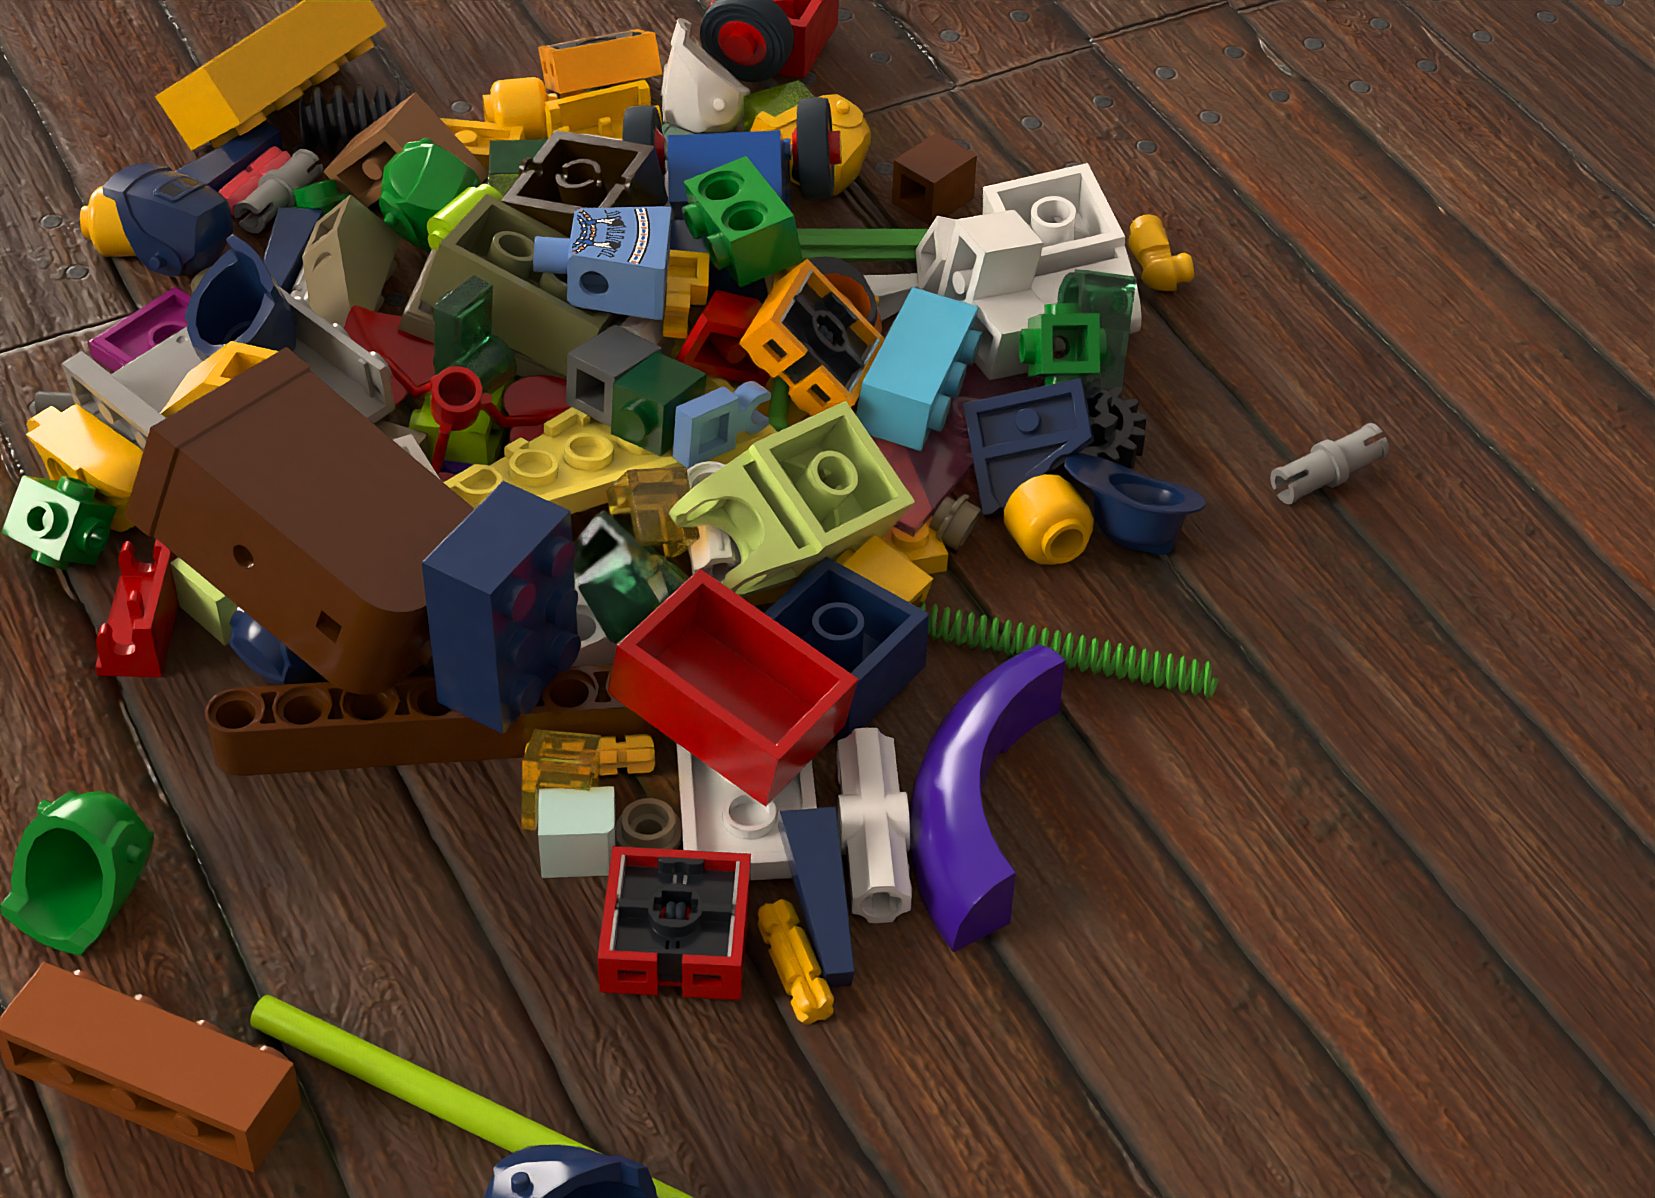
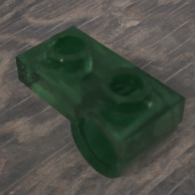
M1075 269V272L1066 274L1060 284L1057 303L1080 304V313H1100V328H1104L1106 333L1107 350L1105 362L1100 363L1099 374L1080 377L1084 386H1090V383L1096 378L1101 380V388L1104 390H1110L1117 386L1123 387L1136 276Z
M475 275L455 290L445 293L435 304L433 321L435 322L434 375H438L442 370L453 366L467 368L480 379L482 394L488 393L492 395L515 376L517 362L509 346L502 339L492 334L493 285Z

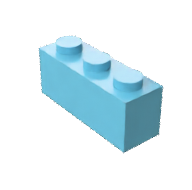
M915 287L911 288L862 382L856 416L870 436L921 451L931 430L942 431L949 412L951 397H958L965 378L967 365H973L980 347L982 332L973 330L978 311L977 306Z

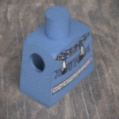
M672 207L581 208L574 212L570 239L535 237L534 272L567 274V301L572 306L663 320L670 258Z

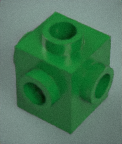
M1080 304L1044 305V314L1028 318V329L1020 330V363L1028 364V377H1045V386L1099 374L1100 363L1105 362L1107 341L1104 328H1100V313H1080ZM1053 337L1062 339L1066 346L1065 354L1060 359L1053 357Z
M22 475L1 533L33 548L31 558L47 566L67 570L70 562L96 565L100 552L108 543L110 525L117 508L95 498L97 488L82 480L61 475L59 481Z

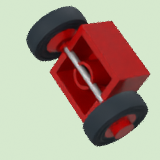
M712 0L700 27L701 45L708 54L740 81L761 82L770 79L775 74L805 79L838 25L839 0Z

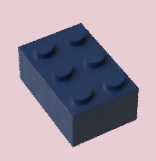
M502 481L422 561L438 703L502 734L506 732L521 714H528L538 703L542 691L559 672H566L571 668L581 648V639L578 636L576 607L578 592L575 590L573 562L575 544L572 542L570 510Z

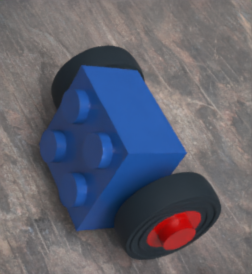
M814 97L799 100L797 106V127L792 133V144L790 138L783 140L780 130L667 135L666 142L662 133L660 116L655 106H632L625 110L623 134L620 141L655 146L664 184L665 175L668 171L669 204L678 220H684L682 207L689 205L683 181L744 156L748 157L790 211V160H792V155L794 167L799 172L803 198L826 199L833 195L834 165L842 164V144L840 130L833 131L831 108L828 98Z

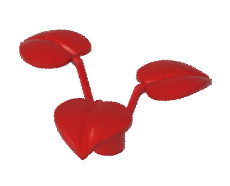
M358 305L352 306L348 313L343 329L348 333L351 340L369 353L372 351L378 353L390 367L393 375L390 377L392 380L390 384L395 407L406 398L408 393L417 400L432 394L431 414L440 426L431 465L442 482L456 475L440 472L451 432L464 430L472 426L476 422L480 410H484L499 427L511 428L509 439L511 443L520 437L528 442L532 441L544 433V423L571 408V406L566 404L567 380L553 376L535 375L519 379L508 386L503 398V405L507 416H504L492 403V396L488 393L482 394L480 379L471 370L460 366H453L442 370L436 375L440 367L439 345L399 330L401 316L375 312Z

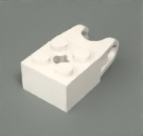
M1088 163L983 187V215L1015 210L1044 242L1041 259L1037 265L1031 290L1044 305L1057 303L1080 304V313H1100V317L1108 320L1116 330L1124 335L1140 331V298L1125 248V235ZM1058 337L1054 343L1053 353L1066 349L1064 341Z

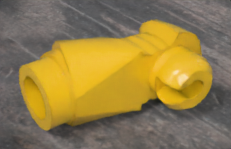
M1150 214L1142 215L1131 223L1128 246L1143 268L1141 279L1144 284L1151 289L1168 292L1177 291V283H1189L1194 279L1191 255L1184 252L1171 256L1165 228L1159 217Z

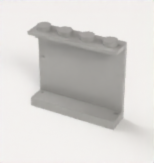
M279 287L290 305L296 325H294L296 348L292 352L310 366L312 373L373 424L395 410L390 384L392 381L390 377L393 375L383 357L374 351L369 353L355 343L340 325L336 323L330 324L321 318L302 297H293ZM186 326L112 374L82 351L63 362L62 366L74 403H77L144 451L150 427L165 419L160 413L186 375L203 361L197 356L192 346Z

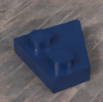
M1081 378L963 403L982 512L986 519L994 518L1004 511L1010 495L1019 485L1033 477L1044 474L1051 475L1064 465L1066 457L1071 454H1078L1094 442L1084 383Z

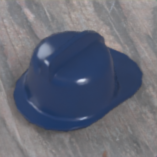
M1071 454L1064 460L1066 470L1078 481L1094 490L1095 520L1101 531L1114 543L1126 548L1160 555L1168 554L1173 549L1186 515L1200 512L1206 507L1205 497L1191 488L1166 480L1151 478L1100 457Z

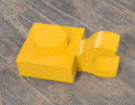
M670 250L663 337L687 339L690 304L706 306L709 284L708 253Z

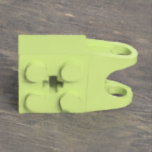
M844 401L753 443L747 451L693 487L672 507L668 514L678 528H694L709 525L725 531L732 537L739 548L741 563L728 572L721 583L744 598L795 582L804 577L826 556L836 561L845 550L851 548L855 551L858 550L874 534L879 538L884 537L910 509L915 500L847 401Z

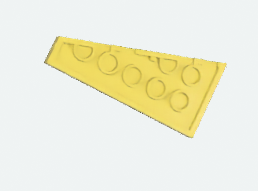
M685 341L671 348V358H676ZM706 375L705 394L723 386L734 393L735 389L724 378ZM571 407L544 423V433L532 441L528 442L520 437L504 447V457L489 466L474 464L443 483L474 509L502 481H505L568 509L573 514L681 481L688 469L673 458V448L660 457L612 435L610 426ZM768 424L767 427L758 433L739 432L736 435L735 449L708 461L726 465L747 451L753 443L777 431Z

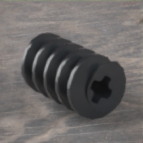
M383 84L377 86L373 100H368L362 85H356L352 101L346 100L341 85L335 86L331 101H325L320 87L314 86L309 102H304L303 98H300V129L303 149L314 153L320 139L325 152L334 154L340 138L346 147L358 133L409 97L405 84H399L395 99L393 100L389 99Z

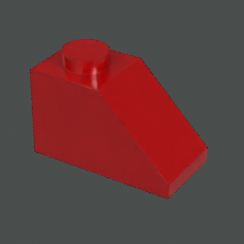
M716 290L675 360L707 373L706 375L744 383L755 381L765 387L771 376L765 370L759 368L752 361L749 353L739 344L763 304L758 299Z

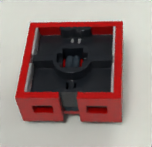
M612 846L597 958L599 991L602 993L658 996L659 985L682 987L683 997L741 1000L751 893V854Z

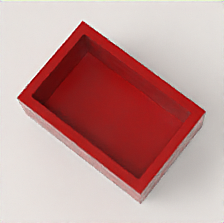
M699 569L617 644L608 694L766 807L845 726L859 679L705 571Z

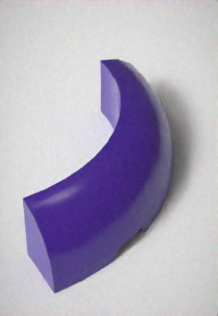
M1037 644L1002 663L978 680L958 699L942 719L930 740L914 782L909 808V850H911L913 865L918 877V890L936 929L953 952L1010 924L1016 872L1000 851L991 834L983 811L981 794L985 785L986 774L1000 752L1005 753L1021 736L1036 725L1059 713L1066 660L1053 649Z

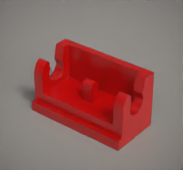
M157 539L153 551V559L156 561L154 563H143L137 560L134 556L135 548L130 541H126L121 547L118 562L122 576L119 577L108 622L101 625L96 639L99 654L95 666L97 676L162 677L179 608L170 562L177 559L178 556Z

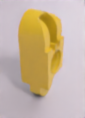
M77 403L62 413L53 406H50L27 420L26 425L29 433L26 435L41 455L50 480L59 481L61 475L95 486L97 491L94 497L117 508L110 529L123 532L130 529V527L133 528L135 525L124 516L143 451Z

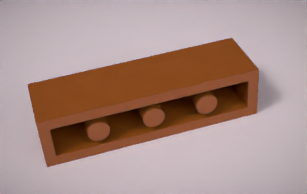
M43 962L0 1016V1052L6 1069L252 1173H256L302 1106L294 1063L290 1062L278 1050L265 1045L253 1047L233 1039L208 1021L195 1020L192 1022L165 1011L157 1002L146 996L134 995L130 997L103 986L94 976L81 970L69 972Z

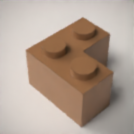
M416 92L358 133L323 171L330 179H335L337 187L343 193L350 192V195L355 197L365 207H368L379 200L381 195L384 166L395 154L401 152L403 146L407 143L420 141L422 138H429L435 144L459 157L478 175L480 184L489 175L484 166Z

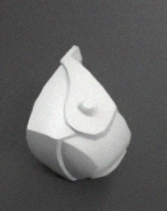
M678 18L671 39L672 48L668 63L664 65L663 83L660 91L662 96L663 122L672 123L676 127L694 134L732 131L742 121L748 106L750 90L743 86L725 67L689 37L692 23L686 19Z

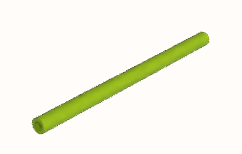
M271 995L263 996L253 1009L250 1024L253 1028L512 1153L535 1145H567L598 1152ZM652 1178L658 1198H694Z

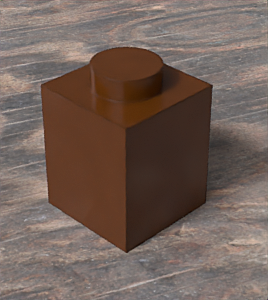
M936 132L894 159L892 204L931 226L936 216L946 217L974 198L977 155Z

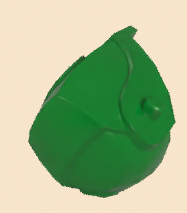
M422 138L420 141L409 142L403 146L401 152L395 154L384 166L381 195L379 197L380 211L385 218L384 223L413 246L430 253L432 249L428 243V220L468 187L477 188L481 185L480 179L476 172L459 157L435 144L431 139Z
M70 790L54 802L43 800L38 804V815L25 828L16 849L11 877V892L1 902L0 909L1 914L36 941L56 950L81 956L102 937L136 888L152 853L154 832L146 827L145 823L131 807L113 794L102 791L79 794Z

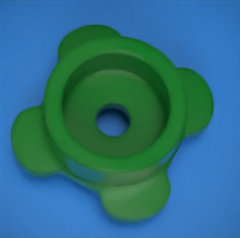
M335 179L292 189L296 205L288 208L322 209L324 215H326L337 206L336 202L346 199L350 192L339 194Z

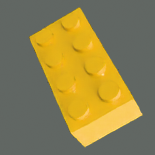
M303 0L156 95L155 98L191 151L209 141L214 149H217L236 136H241L267 119L266 116L273 111H278L304 94V90L312 85L319 84L339 71V67L347 61L350 62L373 48L375 44L370 37L387 25L371 0Z

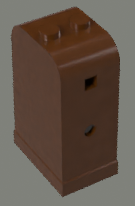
M285 347L150 427L124 517L148 537L154 536L330 683L351 693L371 695L389 690L421 665L426 669L434 667L422 561L474 508L312 373L310 366L288 347Z

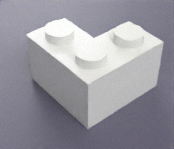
M1015 210L956 219L938 290V295L978 307L973 330L982 332V339L974 362L989 380L1028 373V364H1021L1019 359L1020 330L1028 329V318L1044 314V304L1031 290L1037 265L1041 259L1044 242ZM1053 337V347L1057 337Z

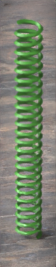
M924 601L921 602L919 608L923 611H925L926 604ZM937 604L932 606L929 616L928 634L930 633L933 641L938 640L942 635L946 644L955 638L956 644L961 646L967 639L970 649L976 647L979 642L982 651H986L991 645L993 652L997 654L1004 647L1007 657L1011 656L1015 650L1018 655L1035 646L1037 628L1035 625H1032L1022 649L1024 624L1022 622L1017 625L1010 646L1012 626L1010 619L1005 622L997 645L1000 621L998 617L993 619L985 642L987 616L985 614L980 618L973 639L975 618L973 611L968 615L963 634L960 638L963 614L961 609L956 612L951 631L948 635L950 608L948 606L944 608L943 616L936 632L938 606ZM1047 627L1042 629L1038 645L1047 647L1049 635ZM1060 630L1055 631L1050 645L1051 649L1063 659H1066V666L1069 670L1073 669L1078 662V667L1083 673L1091 663V671L1094 675L1098 674L1103 667L1104 675L1108 678L1116 668L1118 680H1122L1128 672V678L1131 683H1134L1141 673L1142 684L1146 686L1153 677V683L1157 689L1162 686L1166 678V687L1169 691L1175 688L1179 679V691L1181 694L1188 690L1191 683V692L1194 696H1197L1204 685V696L1206 699H1209L1214 694L1219 680L1212 678L1211 681L1212 665L1209 661L1204 664L1198 680L1199 661L1197 658L1192 660L1185 679L1186 658L1184 656L1179 658L1173 674L1174 656L1172 653L1166 656L1160 673L1161 653L1159 650L1154 653L1147 672L1149 656L1147 648L1141 651L1135 668L1136 648L1134 645L1129 647L1123 667L1124 646L1122 643L1116 646L1111 663V643L1109 640L1104 642L1098 662L1099 641L1097 638L1092 639L1086 659V637L1084 635L1078 640L1073 658L1074 635L1072 632L1067 634L1061 654Z

